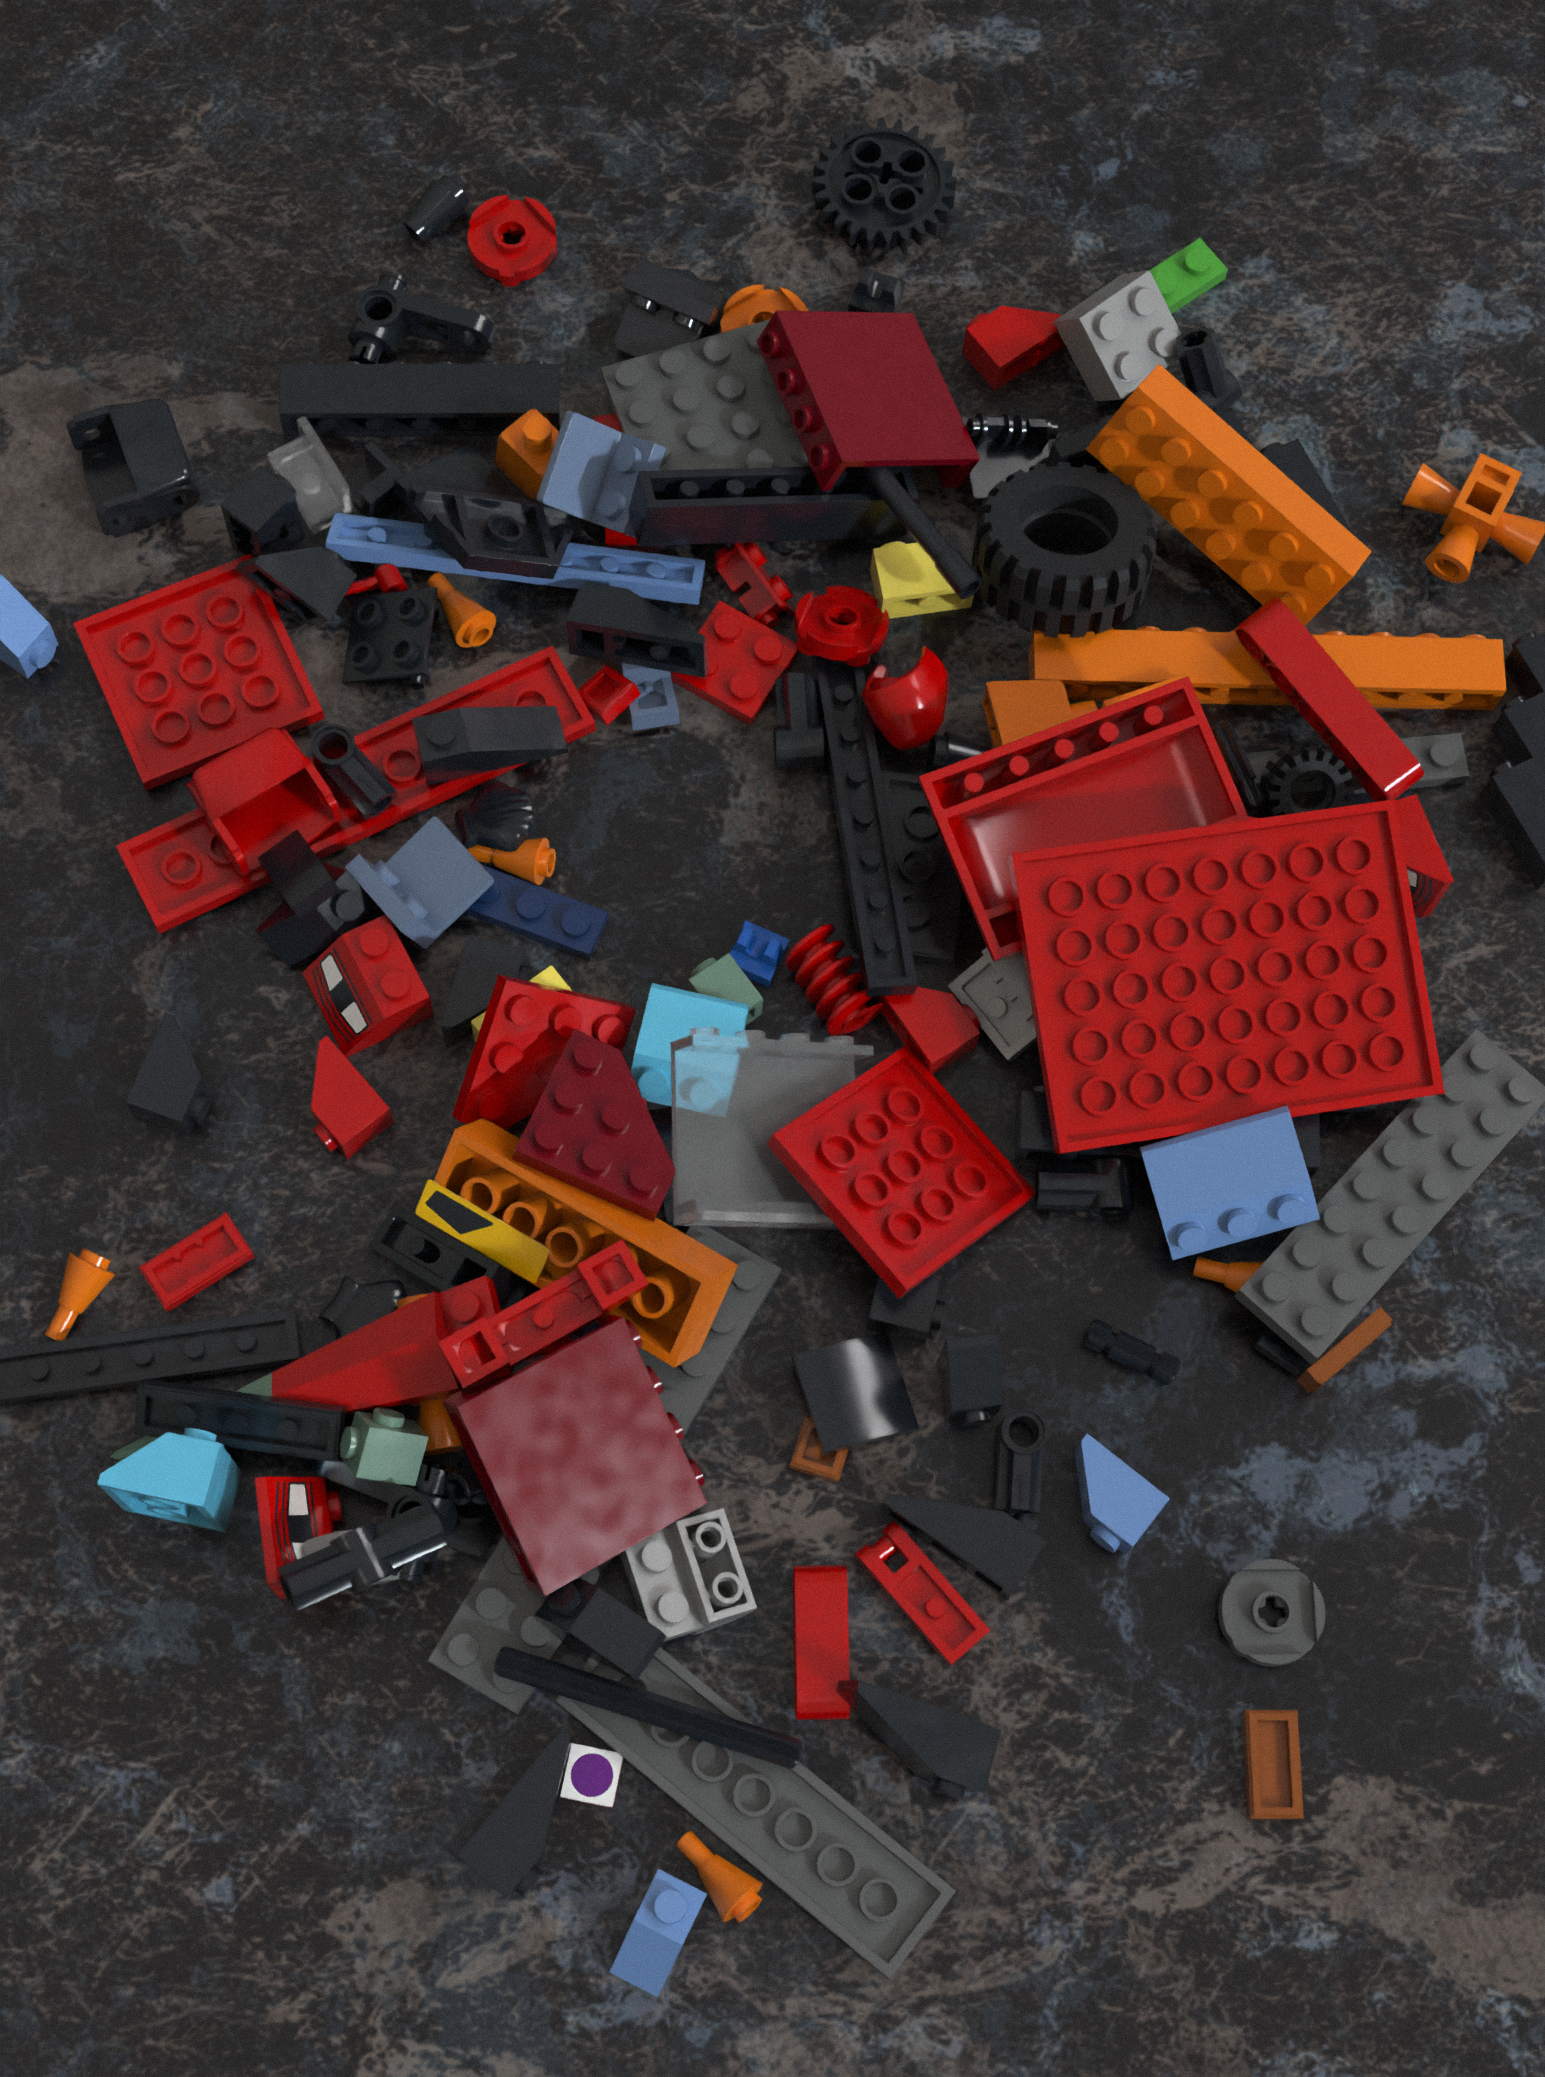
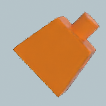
M530 409L498 436L494 464L529 499L537 500V494L559 433L549 420L536 409Z
M1060 680L986 682L981 701L993 748L1098 710L1094 700L1069 704L1064 683Z

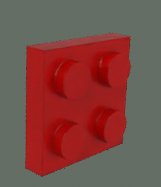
M719 601L698 632L706 637L708 661L706 678L671 672V680L675 684L752 726L775 691V679L785 676L799 655L800 650L796 642L726 603Z

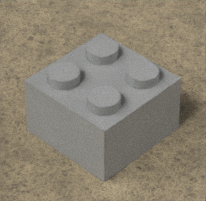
M1150 270L1121 274L1053 321L1094 401L1121 400L1133 392L1158 364L1167 368L1178 360L1175 347L1178 344L1176 338L1181 335V332Z

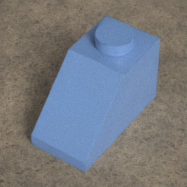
M0 574V660L28 679L37 668L41 669L51 661L59 644L50 623Z
M1087 1433L1074 1450L1084 1523L1092 1528L1089 1534L1100 1546L1112 1553L1118 1549L1125 1555L1136 1544L1170 1498Z
M658 1869L609 1973L658 1997L707 1893Z

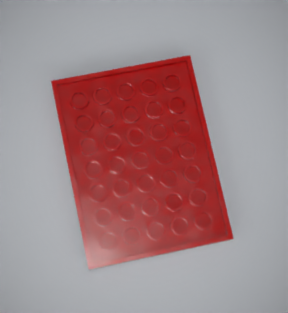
M1395 799L1017 852L1007 856L1055 1155L1188 1134L1284 1106H1288L1291 1117H1298L1445 1093Z

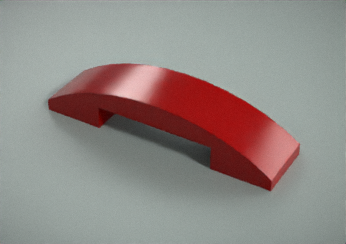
M623 1239L577 1264L576 1270L487 1320L485 1317L480 1318L439 1341L438 1346L463 1390H466L513 1368L519 1362L538 1355L570 1337L648 1287L649 1283Z

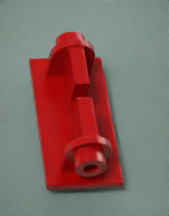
M755 542L734 543L736 546L732 549L723 547L715 553V569L721 574L734 593L739 592L747 584L751 586V589L738 598L751 618L769 628H773L779 623L780 618L778 614L783 610L795 617V610L788 602L794 597L793 593L777 574L772 578L763 567L768 562V559Z

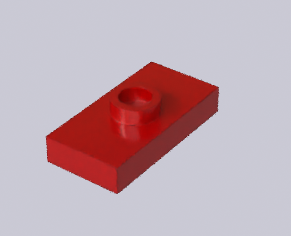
M224 1213L138 1268L168 1313L252 1260L255 1256L228 1214Z

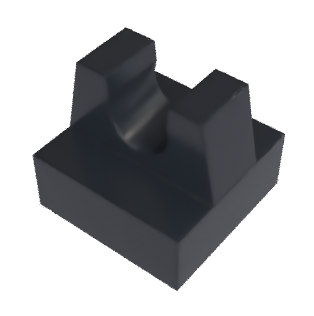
M863 268L849 302L848 312L896 313L904 294L906 281L875 272L872 269Z

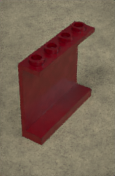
M775 311L756 342L821 491H830L846 467L934 466L943 488L960 487L979 462L980 457L913 313Z
M610 1313L598 1319L601 1327L472 1396L459 1391L442 1400L528 1587L544 1596L707 1504L700 1488L705 1485L704 1477L694 1460L686 1457L680 1441L684 1439L682 1428L671 1412L666 1413L659 1397L663 1393L662 1384L655 1371L650 1366H645L638 1351L642 1347V1341L637 1329L630 1320H624L623 1317Z

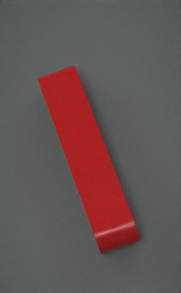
M1275 597L1271 598L1235 627L1236 635L1243 647L1329 749L1345 763L1344 766L1350 770L1351 775L1374 801L1396 799L1423 777V769L1411 751L1281 600Z

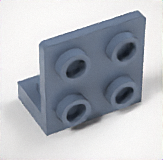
M567 411L537 494V501L588 522L635 538L628 509L638 471H659L667 448L619 432L576 412Z
M432 817L386 863L379 860L374 865L358 854L345 866L347 871L397 928L425 949L494 883V878L437 817Z

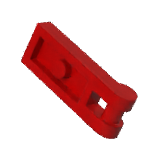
M892 1521L881 1530L883 1536L871 1547L865 1544L854 1553V1557L945 1663L951 1667L991 1630L903 1528L895 1521ZM897 1552L907 1563L893 1573L884 1562Z

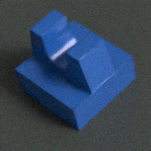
M745 920L729 954L747 978L770 987L789 947L790 939Z

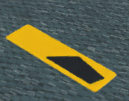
M433 1180L427 1181L415 1210L418 1216L528 1281L537 1283L550 1253L549 1248Z

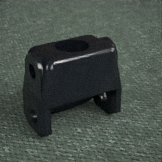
M149 399L135 403L107 405L74 415V420L67 423L66 427L75 450H82L86 483L104 535H113L117 538L149 528L175 513L191 508L199 501L200 493L172 412L166 401ZM97 429V430H95L94 432L85 433V432H87V431H89V430Z

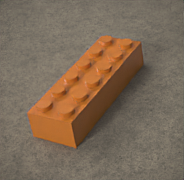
M1160 364L1140 383L1086 448L1090 454L1115 476L1119 477L1123 483L1132 486L1148 505L1257 601L1264 605L1271 598H1278L1294 613L1304 626L1354 577L1372 552Z
M484 1118L454 1130L434 1182L549 1248L550 1253L537 1283L532 1284L542 1289L576 1270V1266L580 1262L623 1239L649 1285L609 1313L621 1316L624 1320H630L640 1335L642 1341L641 1348L674 1368L700 1352L738 1264L658 1218H655L653 1222L512 1160L520 1139Z

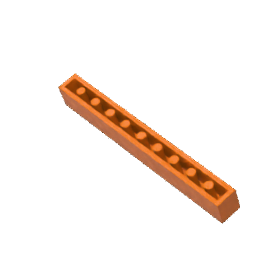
M1144 626L1136 630H1115L1111 627L1109 630L1096 635L1093 631L1086 632V635L1080 638H1070V634H1058L1057 638L1044 636V631L1033 629L1028 647L1029 680L1062 681L1068 700L1105 701L1186 673L1190 678L1200 704L1293 706L1243 647L1236 635L1235 629L1229 632H1208L1206 629L1199 627L1187 628L1183 631H1161L1153 626ZM1329 631L1321 635L1311 634L1373 708L1494 711L1506 692L1502 639H1487L1479 634L1466 635L1461 638H1440L1439 635L1434 633L1419 634L1415 637H1395L1388 632H1376L1368 636L1347 635L1342 631Z

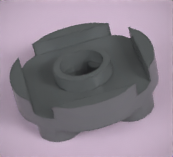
M1263 1559L1252 1562L1229 1578L1220 1595L1218 1619L1222 1633L1227 1639L1232 1652L1239 1657L1248 1659L1252 1663L1276 1667L1290 1664L1310 1651L1322 1634L1325 1625V1604L1322 1594L1315 1583L1310 1582L1306 1575L1299 1572L1298 1570L1300 1569L1292 1563L1278 1559ZM1268 1598L1274 1599L1275 1607L1284 1609L1285 1612L1284 1618L1276 1620L1275 1627L1268 1626L1266 1619L1260 1618L1258 1614V1609L1265 1606L1266 1599Z

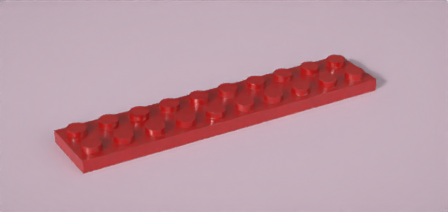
M553 645L354 736L356 746L397 790V797L391 802L388 809L376 818L364 821L329 781H325L339 805L342 819L333 823L323 834L309 844L316 856L322 859L525 764L513 765L427 786L416 743L413 718L456 708L556 706L566 744L596 731V723ZM332 747L325 750L322 755L333 760L343 757L346 752L341 748ZM308 757V759L313 763V757ZM199 808L116 846L159 934L273 881L264 868L242 877L222 849L214 831Z

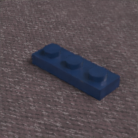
M482 865L494 878V883L464 914L588 961L591 960L607 923L608 912Z

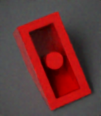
M1003 305L988 315L987 313H981L973 318L966 327L962 354L990 387L996 391L1066 346L1053 322L1063 314Z
M917 986L915 994L873 997V1002L876 1005L884 1004L881 1013L903 1045H907L932 1075L976 1049L980 1036V1022L971 1007L967 1004L961 1006L952 993Z
M325 1036L321 1039L318 1045L311 1111L317 1125L312 1131L330 1153L338 1148L348 1160L392 1125L394 1121L389 1106L330 1038Z

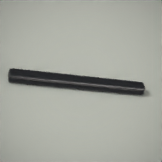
M507 1646L500 1649L495 1661L494 1671L498 1676L789 1769L795 1768L798 1764L802 1751V1742L799 1739Z

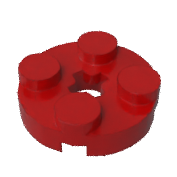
M509 195L496 196L482 203L470 218L467 238L471 260L481 272L497 279L503 286L513 287L521 281L536 277L551 264L557 255L555 221L548 209L535 199L524 196V201L509 200ZM509 233L512 236H516L520 233L522 237L519 243L510 245L504 242L503 235Z
M849 586L827 587L826 594L818 595L814 598L812 591L804 595L796 606L794 632L798 638L797 647L802 653L807 655H818L831 660L844 661L846 664L854 667L864 666L869 663L870 656L878 652L887 640L889 614L886 609L883 614L877 608L878 599L861 589ZM839 622H846L848 625H840Z

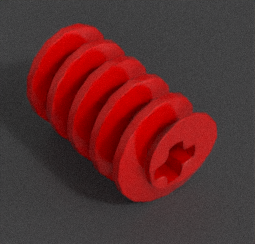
M826 924L813 930L797 942L787 955L785 965L790 972L796 973L795 980L799 987L807 988L805 996L809 1003L817 1004L815 1012L820 1019L827 1020L825 1028L829 1034L838 1036L856 1031L870 1023L883 1010L884 1004L881 1003L871 1007L867 1005L873 997H866L865 989L860 991L857 989L863 982L862 971L850 975L847 974V971L855 963V959L852 955L840 959L836 957L843 950L845 944L842 940L827 943L826 940L834 933L835 928L832 924Z

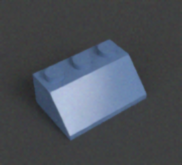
M1288 1106L1140 1147L1172 1260L1320 1219L1310 1177Z

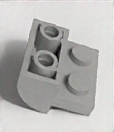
M986 947L981 951L983 956L947 986L962 1004H967L971 1007L980 1022L981 1028L1005 1058L1012 1062L1037 1041L1024 957L1021 955L993 962Z
M724 1508L676 1521L670 1527L663 1528L620 1553L639 1615L667 1636L664 1641L687 1634L693 1636L739 1619L757 1608Z

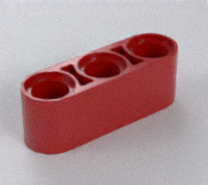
M794 1565L795 1719H849L850 1705L836 1691L839 1680H850L846 1565Z

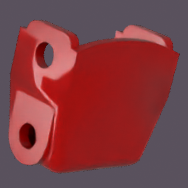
M271 727L261 731L199 767L193 773L192 781L186 784L192 799L214 831L222 849L242 877L263 869L264 867L258 860V857L295 830H298L307 843L310 844L333 823L342 819L339 805L332 791L313 763L301 752L293 738L284 728L279 730L278 728Z

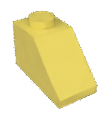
M894 541L886 543L880 548L873 549L870 573L875 598L878 599L877 608L883 614L886 609L889 619L971 607L974 594L969 598L960 599L937 571L934 562L918 542L905 544L904 542Z

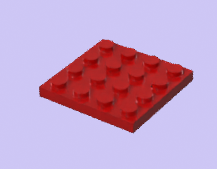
M251 554L73 623L146 791L196 771L199 767L267 728L273 727L279 730L284 728L288 733H291L325 719L321 705L271 597L236 571L240 562L253 558Z
M907 1045L774 1133L766 1143L898 1299L1027 1204L1036 1194L1032 1187Z

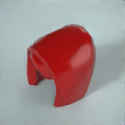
M926 646L921 648V657L916 666L899 678L889 677L888 668L881 664L874 668L861 692V696L873 723L888 743L897 750L919 748L935 736L945 719L949 693V675L938 656Z

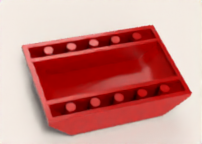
M1189 676L918 777L920 787L993 962L1023 955L1007 858L1011 853L1250 820Z

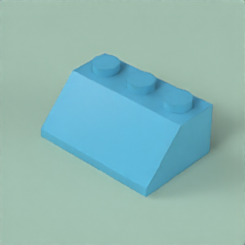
M185 1428L183 1435L167 1432L100 1473L97 1484L124 1511L226 1532L242 1471L231 1458V1454L225 1450L224 1445L215 1442L217 1435L200 1429Z

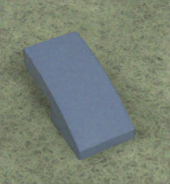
M620 663L621 674L635 683L641 693L628 706L633 731L680 724L671 673L669 671Z

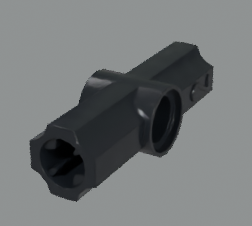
M427 1503L396 1515L392 1519L376 1526L372 1522L330 1541V1546L278 1568L277 1572L286 1599L296 1613L302 1609L305 1610L324 1602L349 1589L350 1592H354L395 1573V1568L443 1548L447 1544L440 1520L430 1504Z

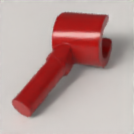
M387 563L378 567L373 574L374 576L353 582L345 596L368 590L372 591L380 588L382 594L407 591L408 587L398 568Z

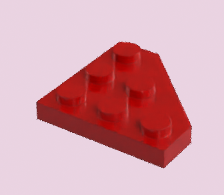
M498 974L452 1116L459 1122L467 1124L484 1118L506 1130L534 1112L573 1030L620 1049L622 1053L636 1009L626 1003Z

